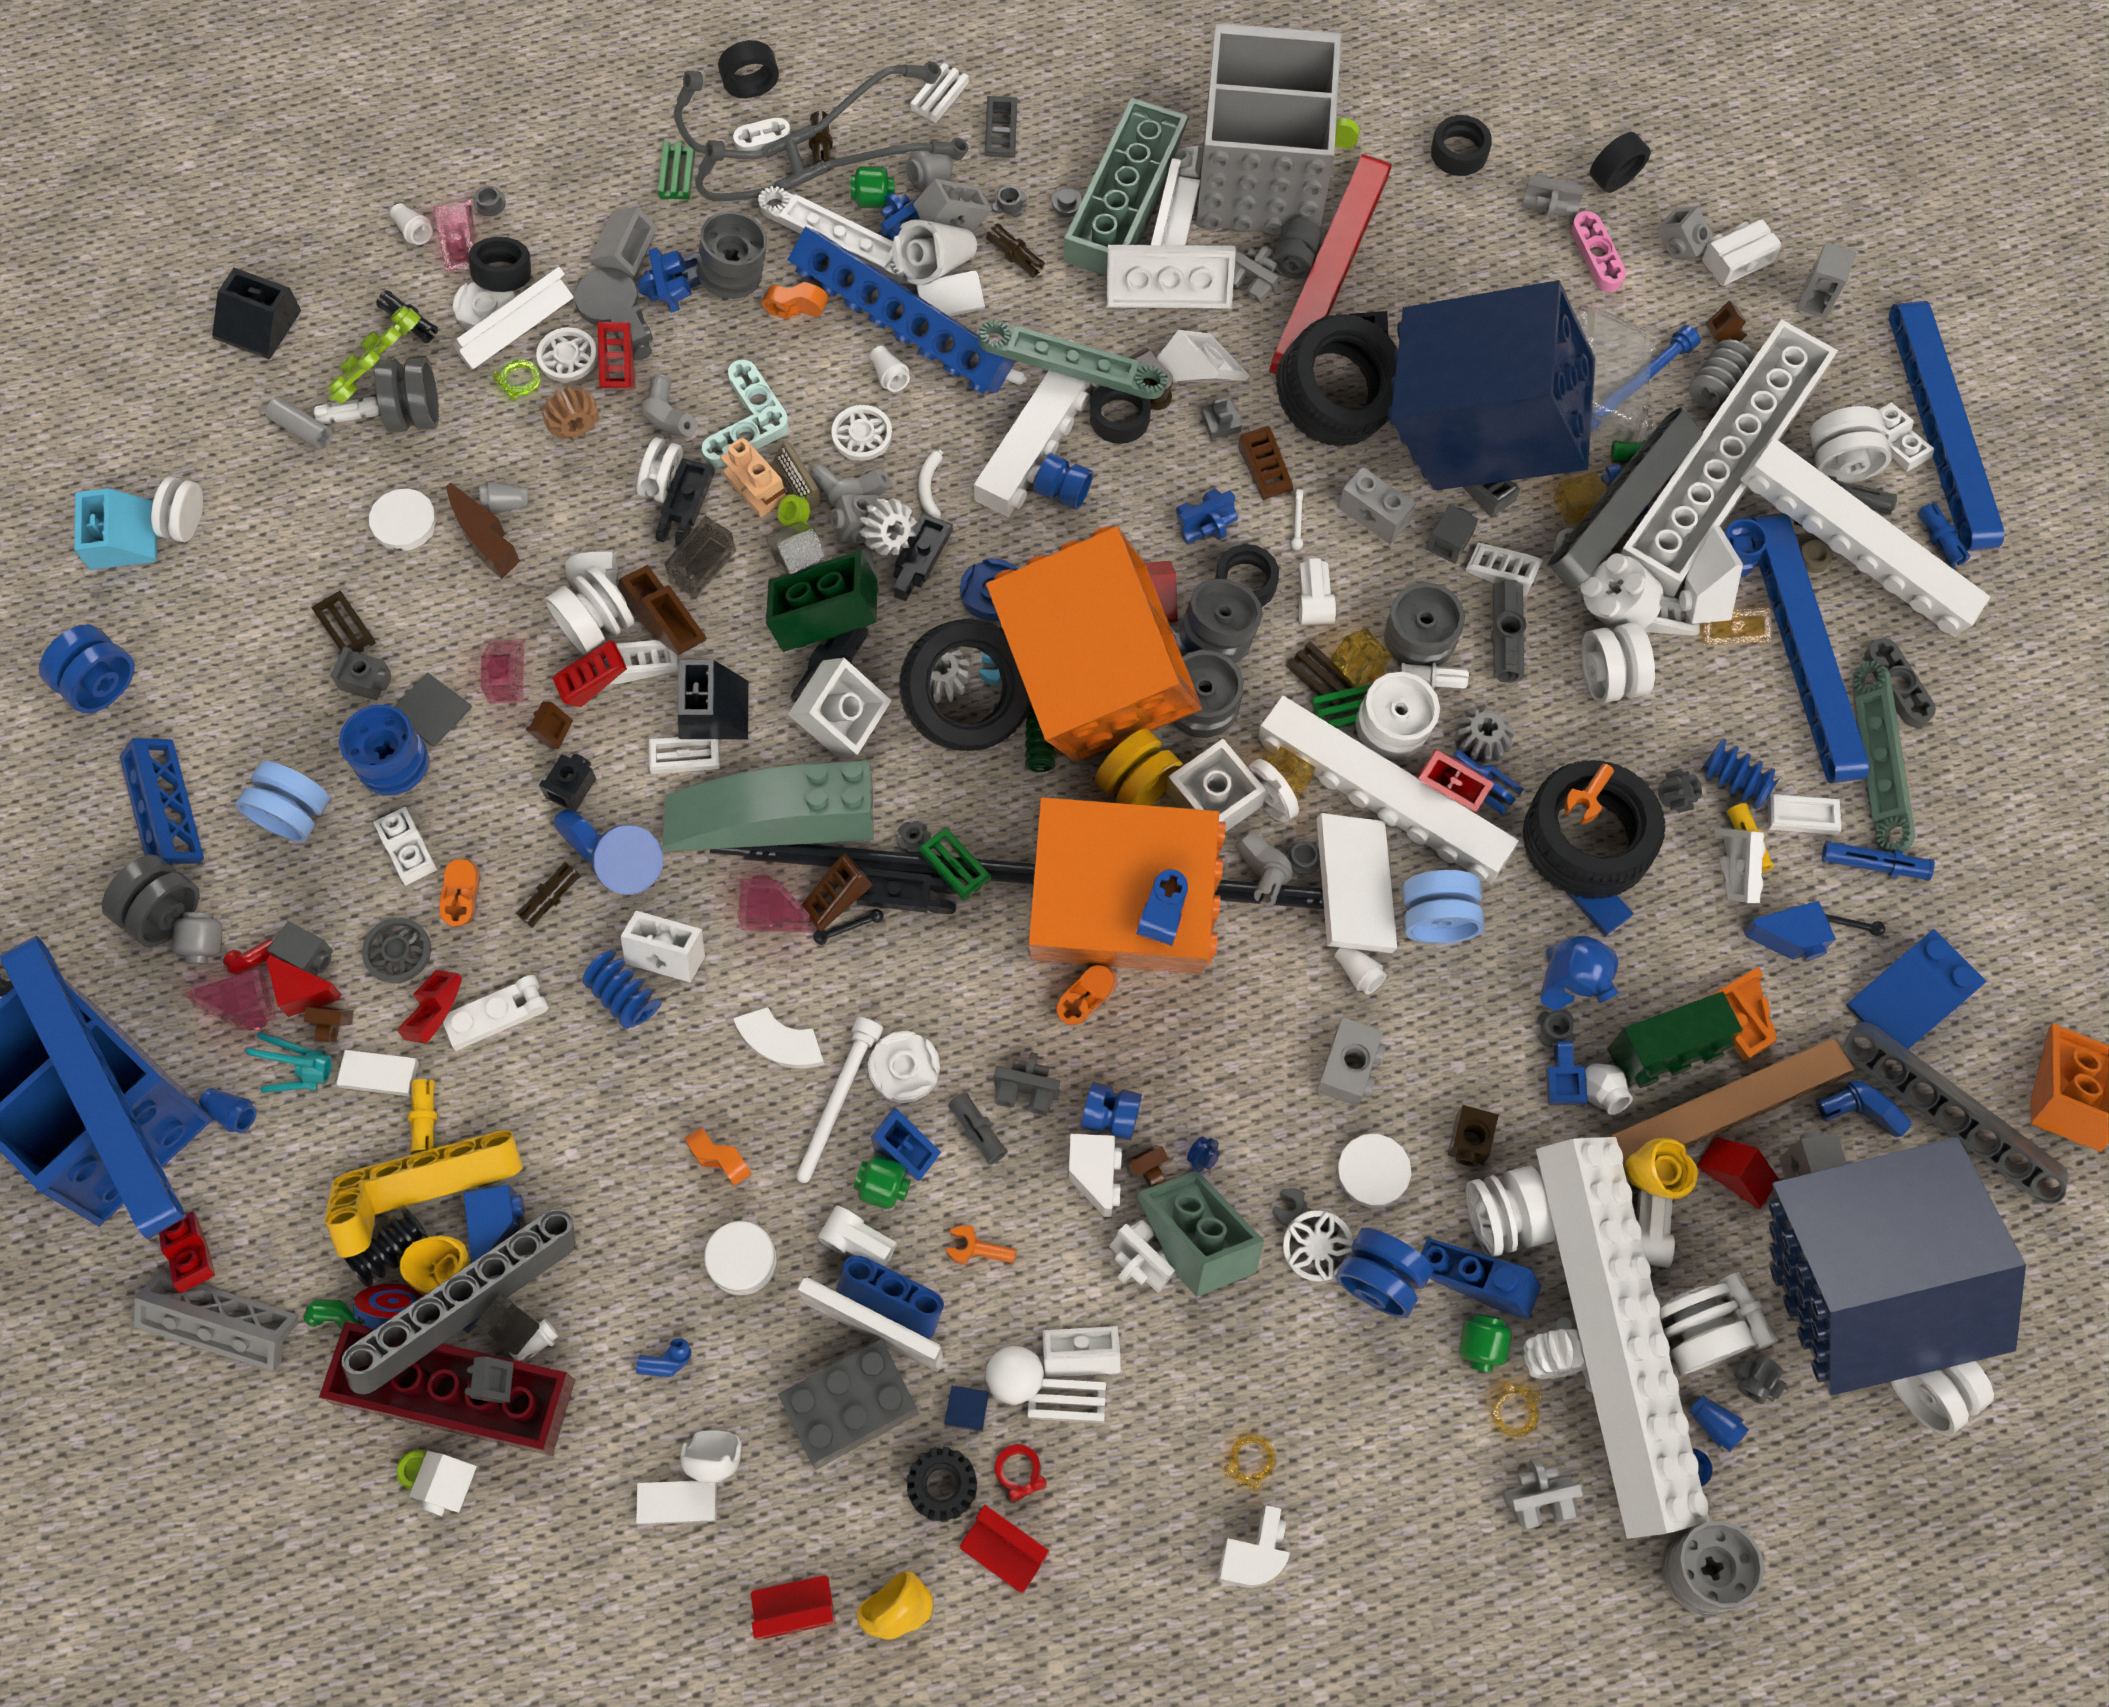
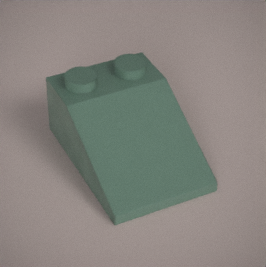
M1198 1170L1138 1192L1137 1198L1170 1265L1175 1269L1174 1273L1196 1297L1256 1273L1264 1240Z

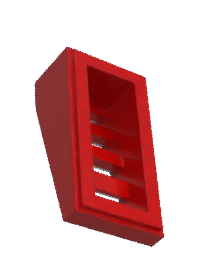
M597 322L599 388H635L631 322ZM606 332H623V339H607ZM607 345H624V352H608ZM608 359H624V365H609ZM610 372H624L625 378H610Z
M610 640L559 671L552 679L563 703L582 707L627 670L615 641ZM605 658L607 659L610 665L609 669L606 668L605 663L603 661ZM594 667L596 668V670H597V672H598V674H599V675H597V676H596V673H595V671H594V669H593Z

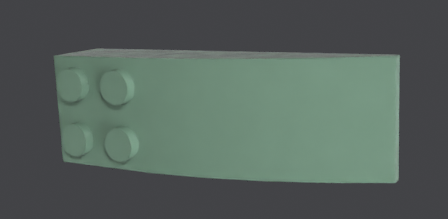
M1131 97L1065 235L1064 262L1107 276L1108 245H1139L1168 176L1171 160L1175 157L1188 122V115Z
M870 761L812 763L765 768L699 783L667 794L665 797L663 851L874 840L873 783Z

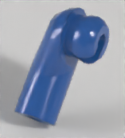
M677 1338L670 1342L671 1346L661 1357L639 1355L636 1373L667 1378L674 1376L691 1358L689 1343L685 1339Z

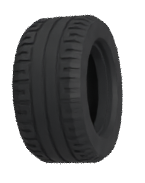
M1336 314L1335 316L1329 315L1328 317L1325 316L1316 320L1305 328L1292 342L1279 362L1276 387L1279 402L1285 411L1284 413L1300 432L1322 444L1325 443L1326 445L1339 447L1358 444L1366 440L1389 420L1388 408L1393 402L1391 380L1396 375L1394 352L1398 349L1397 346L1381 328L1361 317ZM1335 353L1347 357L1356 364L1367 383L1368 397L1366 406L1348 409L1334 404L1325 397L1315 381L1313 367L1316 356Z
M960 619L938 625L922 635L913 644L901 667L899 694L908 720L910 719L911 724L922 736L932 743L947 749L976 751L993 747L1016 732V729L1021 726L1027 717L1026 714L1029 713L1031 701L1002 627H997L996 624L979 619ZM960 646L976 648L988 655L999 669L1002 681L1000 700L993 712L983 720L972 724L956 723L944 716L933 702L930 690L932 670L939 658L951 649Z
M1582 760V762L1577 761L1560 767L1543 781L1524 819V848H1526L1527 855L1530 856V862L1533 863L1535 870H1538L1539 875L1544 877V880L1550 882L1558 890L1566 891L1569 895L1583 896L1582 898L1586 899L1588 897H1591V899H1596L1597 897L1604 899L1607 896L1609 898L1613 897L1614 894L1619 895L1622 892H1626L1629 888L1634 887L1646 874L1658 855L1665 838L1666 822L1663 817L1664 811L1661 809L1662 806L1658 802L1657 795L1633 771L1631 772L1629 769L1612 762ZM1608 764L1614 769V773L1597 796V801L1600 805L1614 813L1624 825L1628 846L1626 850L1617 855L1597 857L1581 852L1568 842L1561 832L1558 814L1560 810L1564 809L1565 800L1571 789L1585 790L1600 766Z

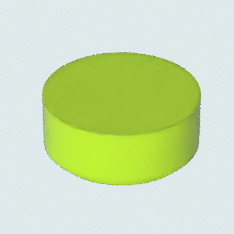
M1348 118L1336 119L1335 146L1346 149L1354 147L1358 142L1360 134L1358 124Z
M792 494L785 496L778 506L777 515L779 522L783 526L792 529L803 527L810 515V507L807 500Z
M412 1450L400 1459L396 1472L399 1482L404 1487L412 1490L426 1451Z

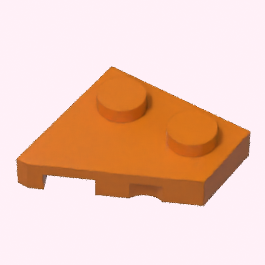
M1756 967L1714 993L1724 992L1743 1029L1735 1038L1733 1048L1744 1062L1777 1041L1774 1025L1769 1019L1770 1007L1768 998H1764L1760 979L1763 976L1759 967Z

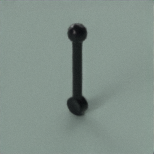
M874 909L870 915L826 932L824 930H817L813 935L815 943L823 945L830 937L872 921L875 923L881 922L884 914L881 910Z
M1825 914L1828 922L1868 930L1874 936H1880L1885 932V926L1880 921L1869 924Z

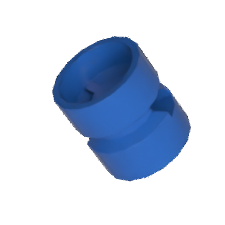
M1050 453L1044 459L1038 471L1034 492L1047 498H1055L1058 495L1061 504L1078 510L1089 492L1094 472L1079 464L1069 467V461Z
M1743 518L1729 524L1724 533L1743 564L1740 578L1746 577L1752 572L1768 545L1769 537L1766 529L1760 523L1752 519Z
M1092 1082L1084 1109L1081 1128L1100 1133L1107 1128L1112 1136L1131 1140L1142 1094L1122 1089L1119 1093H1114L1112 1086Z

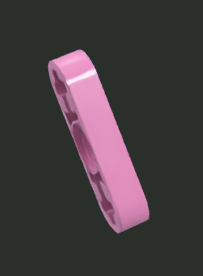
M1590 211L1578 213L1571 227V234L1598 288L1606 292L1617 291L1623 284L1626 269L1600 217ZM1593 247L1602 248L1606 255L1601 257L1595 256L1591 253L1590 249ZM1606 271H1608L1610 276H1605Z

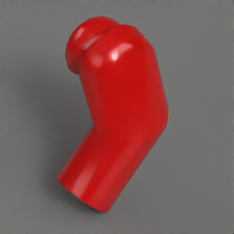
M269 938L243 954L238 950L229 951L223 959L224 965L227 966V971L231 974L241 975L266 962L271 955L267 950L273 943V940Z

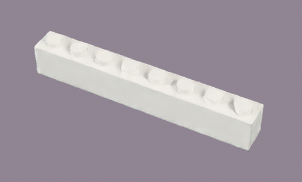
M1775 438L1758 452L1740 478L1753 492L1767 499L1780 512L1787 514L1801 524L1807 532L1820 538L1834 552L1843 555L1855 564L1860 571L1867 573L1877 580L1887 591L1896 594L1908 603L1914 611L1923 614L1945 633L1957 637L1973 626L1990 599V596Z
M1285 696L1281 697L1260 726L1258 740L1267 751L1273 754L1280 753L1285 756L1296 769L1302 772L1309 771L1314 774L1325 787L1331 790L1338 789L1346 794L1354 805L1360 808L1367 807L1375 812L1381 821H1385L1386 825H1396L1407 832L1408 837L1412 841L1420 845H1428L1437 851L1441 859L1448 863H1457L1465 868L1467 872L1478 876L1481 882L1486 881L1492 885L1519 842L1513 836L1421 782L1417 777Z

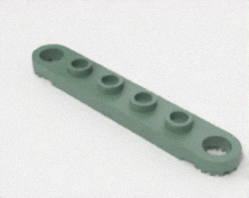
M988 320L979 329V346L988 353L1146 399H1156L1165 391L1167 377H1165L1166 374L1162 372L1161 368L1157 369V366L1152 367V365L1140 364L1139 361L1021 326L1015 325L1013 327L1006 323L1003 324L1000 320L999 322ZM997 333L1002 336L1001 341L998 340V342L996 340L992 342V339L989 341L987 335ZM1151 378L1158 384L1154 388L1153 386L1149 388V385L1145 386V383L1142 384V380Z
M1866 661L1865 664H1860L1861 667L1855 669L1856 673H1853L1854 679H1852L1855 688L1856 697L1854 698L1860 736L1869 762L1867 784L1873 822H1875L1876 838L1878 839V844L1889 852L1894 850L1904 852L1914 842L1915 828L1891 677L1888 669L1880 663ZM1877 671L1879 676L1877 677L1878 682L1875 681L1876 684H1872V687H1866V677L1871 672ZM1895 827H1901L1904 833L1901 835L1902 838H1899L1900 841H1895L1896 843L1892 842L1891 844L1889 842V833Z

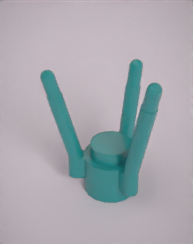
M263 1032L257 1033V1038L302 1055L296 1057L253 1048L246 1050V1054L250 1056L294 1064L295 1076L302 1079V1081L262 1086L260 1088L262 1093L296 1089L317 1090L318 1083L326 1084L329 1080L332 1057L325 1055V1051L312 1050Z

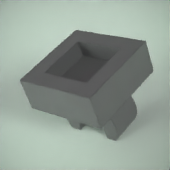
M1225 397L1213 400V404L1201 408V415L1210 439L1241 432L1242 424L1232 399L1227 400Z
M491 1357L474 1358V1365L467 1369V1373L473 1374L471 1388L465 1389V1394L469 1395L470 1398L489 1402H510L514 1363Z

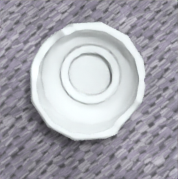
M1008 1346L994 1353L987 1364L985 1380L992 1396L996 1400L1015 1406L1034 1398L1042 1387L1044 1370L1039 1357L1031 1350L1022 1346Z
M718 1430L695 1433L691 1445L687 1447V1443H684L682 1446L680 1462L683 1471L691 1478L706 1484L726 1480L739 1467L742 1448L740 1438L730 1432Z

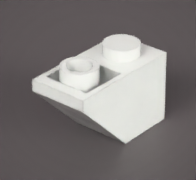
M1071 1134L1069 1180L1104 1217H1111L1112 1206H1120V1184H1114L1113 1177L1114 1170H1121L1122 1148L1115 1147V1136Z

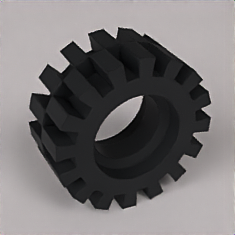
M934 1447L925 1454L921 1453L918 1456V1460L910 1466V1472L906 1480L907 1492L912 1505L921 1515L932 1521L948 1522L950 1519L961 1517V1514L965 1511L967 1512L971 1507L970 1505L976 1497L977 1478L972 1463L960 1451H953L950 1447H943V1449ZM939 1469L951 1471L957 1479L955 1493L945 1500L935 1499L927 1490L929 1476Z

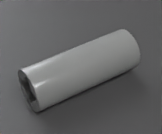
M276 397L267 405L265 414L268 419L320 450L331 441L333 433L329 427L284 399Z

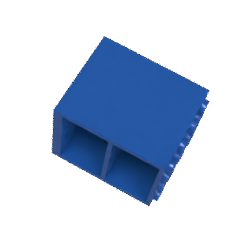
M64 979L163 1168L213 1118L99 1006ZM13 988L7 994L0 996V1152L40 1193L100 1227L124 1202L15 988Z

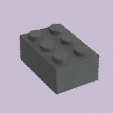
M882 1339L778 1394L815 1470L919 1415L917 1407Z

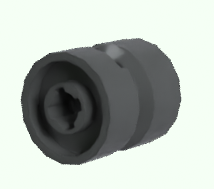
M1300 218L1290 219L1285 222L1272 259L1277 263L1275 271L1278 274L1295 280L1308 277L1322 238V232L1317 225Z

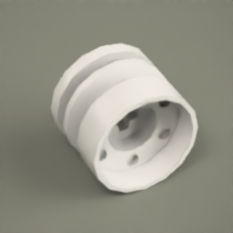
M594 565L585 570L588 582L580 575L574 578L579 594L575 595L566 586H562L544 598L550 613L559 627L584 656L605 644L600 628L604 627L613 636H617L621 633L617 622L625 629L634 624L633 616L619 589Z
M1530 1165L1505 1172L1503 1186L1494 1175L1486 1177L1484 1182L1476 1179L1467 1183L1466 1202L1469 1219L1479 1245L1487 1256L1496 1257L1502 1255L1503 1250L1506 1253L1517 1251L1518 1238L1526 1248L1554 1241L1556 1234L1544 1182L1534 1167Z
M1727 1283L1715 1286H1701L1670 1299L1666 1305L1660 1308L1661 1322L1673 1318L1676 1322L1663 1329L1664 1335L1666 1337L1682 1335L1684 1342L1670 1351L1681 1375L1710 1366L1756 1345L1745 1321L1727 1323L1724 1316L1738 1307L1736 1301L1718 1305L1716 1302L1731 1293Z

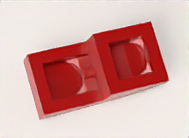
M435 970L413 993V996L420 1005L397 1029L404 1040L427 1044L433 1037L455 1001L462 980L459 973Z

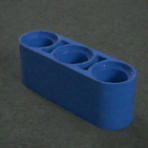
M852 1256L844 1262L836 1288L837 1293L927 1339L934 1335L944 1307L943 1299L939 1294L866 1257Z

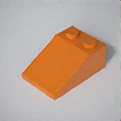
M2052 1023L2050 1025L2031 1095V1124L2100 1152L2108 1145L2109 1045Z

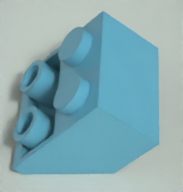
M110 488L75 492L74 551L89 570L157 562V535L154 533L151 523L153 501Z

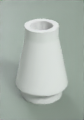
M401 203L392 207L390 217L395 221L407 242L422 245L429 241L433 229L427 217L407 208Z
M878 346L874 348L870 353V359L874 364L881 386L891 392H898L904 389L910 380L908 367L892 355L886 347Z
M1340 947L1334 955V958L1341 964L1357 991L1371 994L1386 979L1387 975L1383 971V965L1357 949Z

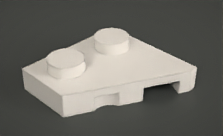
M1715 828V839L1724 840L1727 856L1720 858L1722 872L1725 875L1728 900L1760 903V893L1763 889V879L1761 877L1762 858L1765 854L1764 832Z

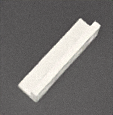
M1172 158L1151 245H1186L1200 188V180L1180 176L1181 160Z
M560 267L543 277L451 344L471 371L574 298L561 280L565 274Z

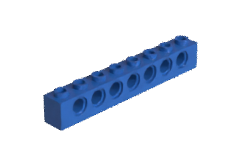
M806 226L803 229L787 259L797 266L796 273L808 280H812L813 277L821 282L819 287L835 297L837 293L845 297V305L859 313L863 309L870 314L868 320L885 329L886 325L895 330L893 336L903 343L909 345L912 341L920 347L918 353L932 361L938 358L945 363L943 369L958 378L961 374L970 379L968 385L976 391L984 394L986 390L994 393L1000 390L1016 362L1015 360L984 351L979 346L978 334L821 232ZM828 257L829 265L823 271V262ZM853 273V283L848 287L847 278ZM877 289L878 298L872 303L871 295ZM900 305H902L903 314L897 320L896 310ZM925 321H927L928 330L926 334L922 336L920 328L921 325ZM952 337L953 347L949 352H946V341ZM977 353L979 357L978 365L974 369H972L970 366V360L972 356Z

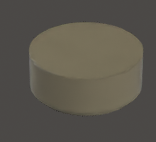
M1808 540L1800 548L1807 572H1823L1833 559L1831 548L1821 540Z

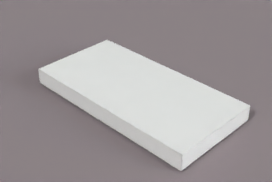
M1108 245L1106 308L1232 309L1235 246Z
M1321 813L1317 817L1327 946L1393 953L1397 949L1385 821Z
M808 1277L802 1280L798 1292L804 1304L876 1341L882 1339L884 1344L936 1372L939 1371L944 1361L939 1344Z

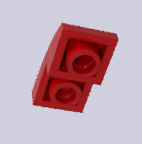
M194 1211L186 1214L184 1219L159 1233L161 1251L169 1261L172 1285L179 1294L215 1276L209 1248Z

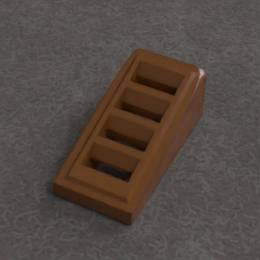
M1270 426L1242 434L1239 439L1238 449L1262 499L1265 500L1293 491L1292 481ZM1269 454L1268 457L1259 460L1256 459V457ZM1271 466H1274V467H1275L1274 469H1271V470H1268V471H1265V472H1261L1262 469H1265V468H1268V467H1271ZM1276 477H1280L1281 479L1280 481L1266 485L1265 481Z
M845 853L834 863L800 907L816 928L822 931L871 888L873 883L857 863ZM840 885L842 889L837 893L835 889ZM829 894L833 898L830 904L825 899ZM818 904L824 909L821 915L815 910Z

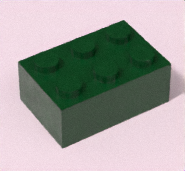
M862 550L768 580L766 625L783 652L802 648L807 644L826 638H834L839 634L858 628L862 629L877 623V578Z
M1722 991L1624 1027L1607 1050L1615 1066H1618L1624 1072L1628 1087L1638 1084L1639 1088H1644L1659 1081L1658 1076L1670 1072L1672 1076H1676L1692 1068L1691 1063L1703 1060L1704 1064H1709L1722 1058L1725 1055L1723 1051L1735 1045L1734 1040L1743 1029Z

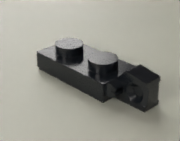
M925 513L921 514L912 530L916 536L909 537L907 540L910 548H903L895 562L893 577L897 578L893 586L895 598L907 601L914 586L921 588L923 582H926L953 531V524Z

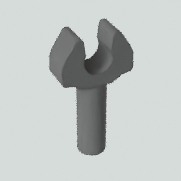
M1296 1188L1281 1190L1280 1196L1285 1200L1293 1202L1295 1209L1288 1212L1275 1206L1272 1213L1280 1224L1288 1227L1297 1216L1313 1210L1307 1207L1303 1191ZM1311 1217L1303 1220V1222L1315 1227L1320 1217ZM1329 1218L1320 1227L1325 1232L1329 1229ZM1335 1221L1333 1236H1337L1341 1228Z

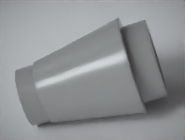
M488 482V485H479L480 505L492 514L528 507L527 487Z

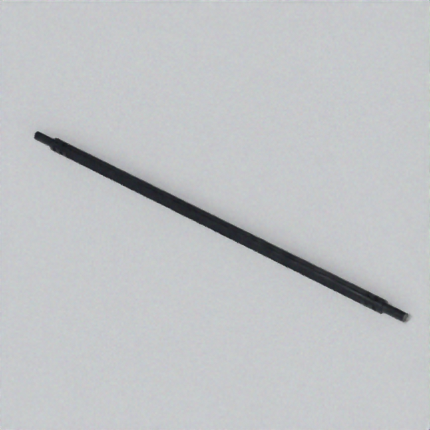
M811 844L710 849V853L744 856L745 860L832 867L846 853L857 863L861 870L862 868L940 876L921 854ZM936 855L956 878H961L942 856ZM954 857L973 879L978 877L961 857ZM976 859L991 875V881L1034 884L1035 864ZM1221 880L1219 886H1217V891H1215V895H1220V901L1260 904L1264 893L1256 901L1254 893L1259 883ZM1282 885L1274 905L1324 910L1322 888Z

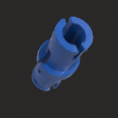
M1936 502L1928 504L1918 511V517L1932 536L1930 537L1932 544H1937L1951 568L1956 567L1955 563L1959 566L1970 559V554L1956 535L1957 529L1954 525L1949 524Z

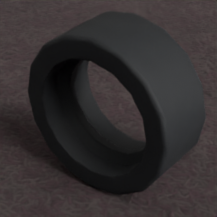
M746 40L735 43L721 54L718 62L725 90L737 98L761 96L770 91L776 85L779 78V70L772 49L760 41ZM747 65H763L759 70L751 74H734L738 69Z
M1469 115L1448 117L1439 123L1434 132L1431 157L1436 166L1451 175L1467 176L1474 174L1484 167L1492 145L1491 133L1483 122ZM1451 137H1464L1473 141L1479 150L1468 155L1458 154L1448 149L1444 141Z
M1635 132L1622 134L1608 144L1596 157L1589 171L1590 176L1604 192H1614L1628 184L1644 168L1651 154L1650 148Z
M491 237L476 242L470 248V276L479 287L493 292H508L525 286L530 280V253L527 247L520 241L508 237ZM494 262H508L512 265L504 267H495L487 264Z
M1099 386L1094 391L1090 400V424L1099 437L1114 444H1124L1139 439L1146 432L1150 423V399L1104 386ZM1125 400L1138 407L1139 415L1135 420L1128 423H1114L1102 416L1101 409L1110 401Z
M1242 544L1230 548L1221 556L1217 563L1215 579H1227L1228 571L1233 566L1240 564H1251L1260 568L1266 574V583L1261 589L1252 592L1260 601L1261 607L1265 606L1272 600L1277 590L1279 567L1276 559L1267 550L1257 545Z

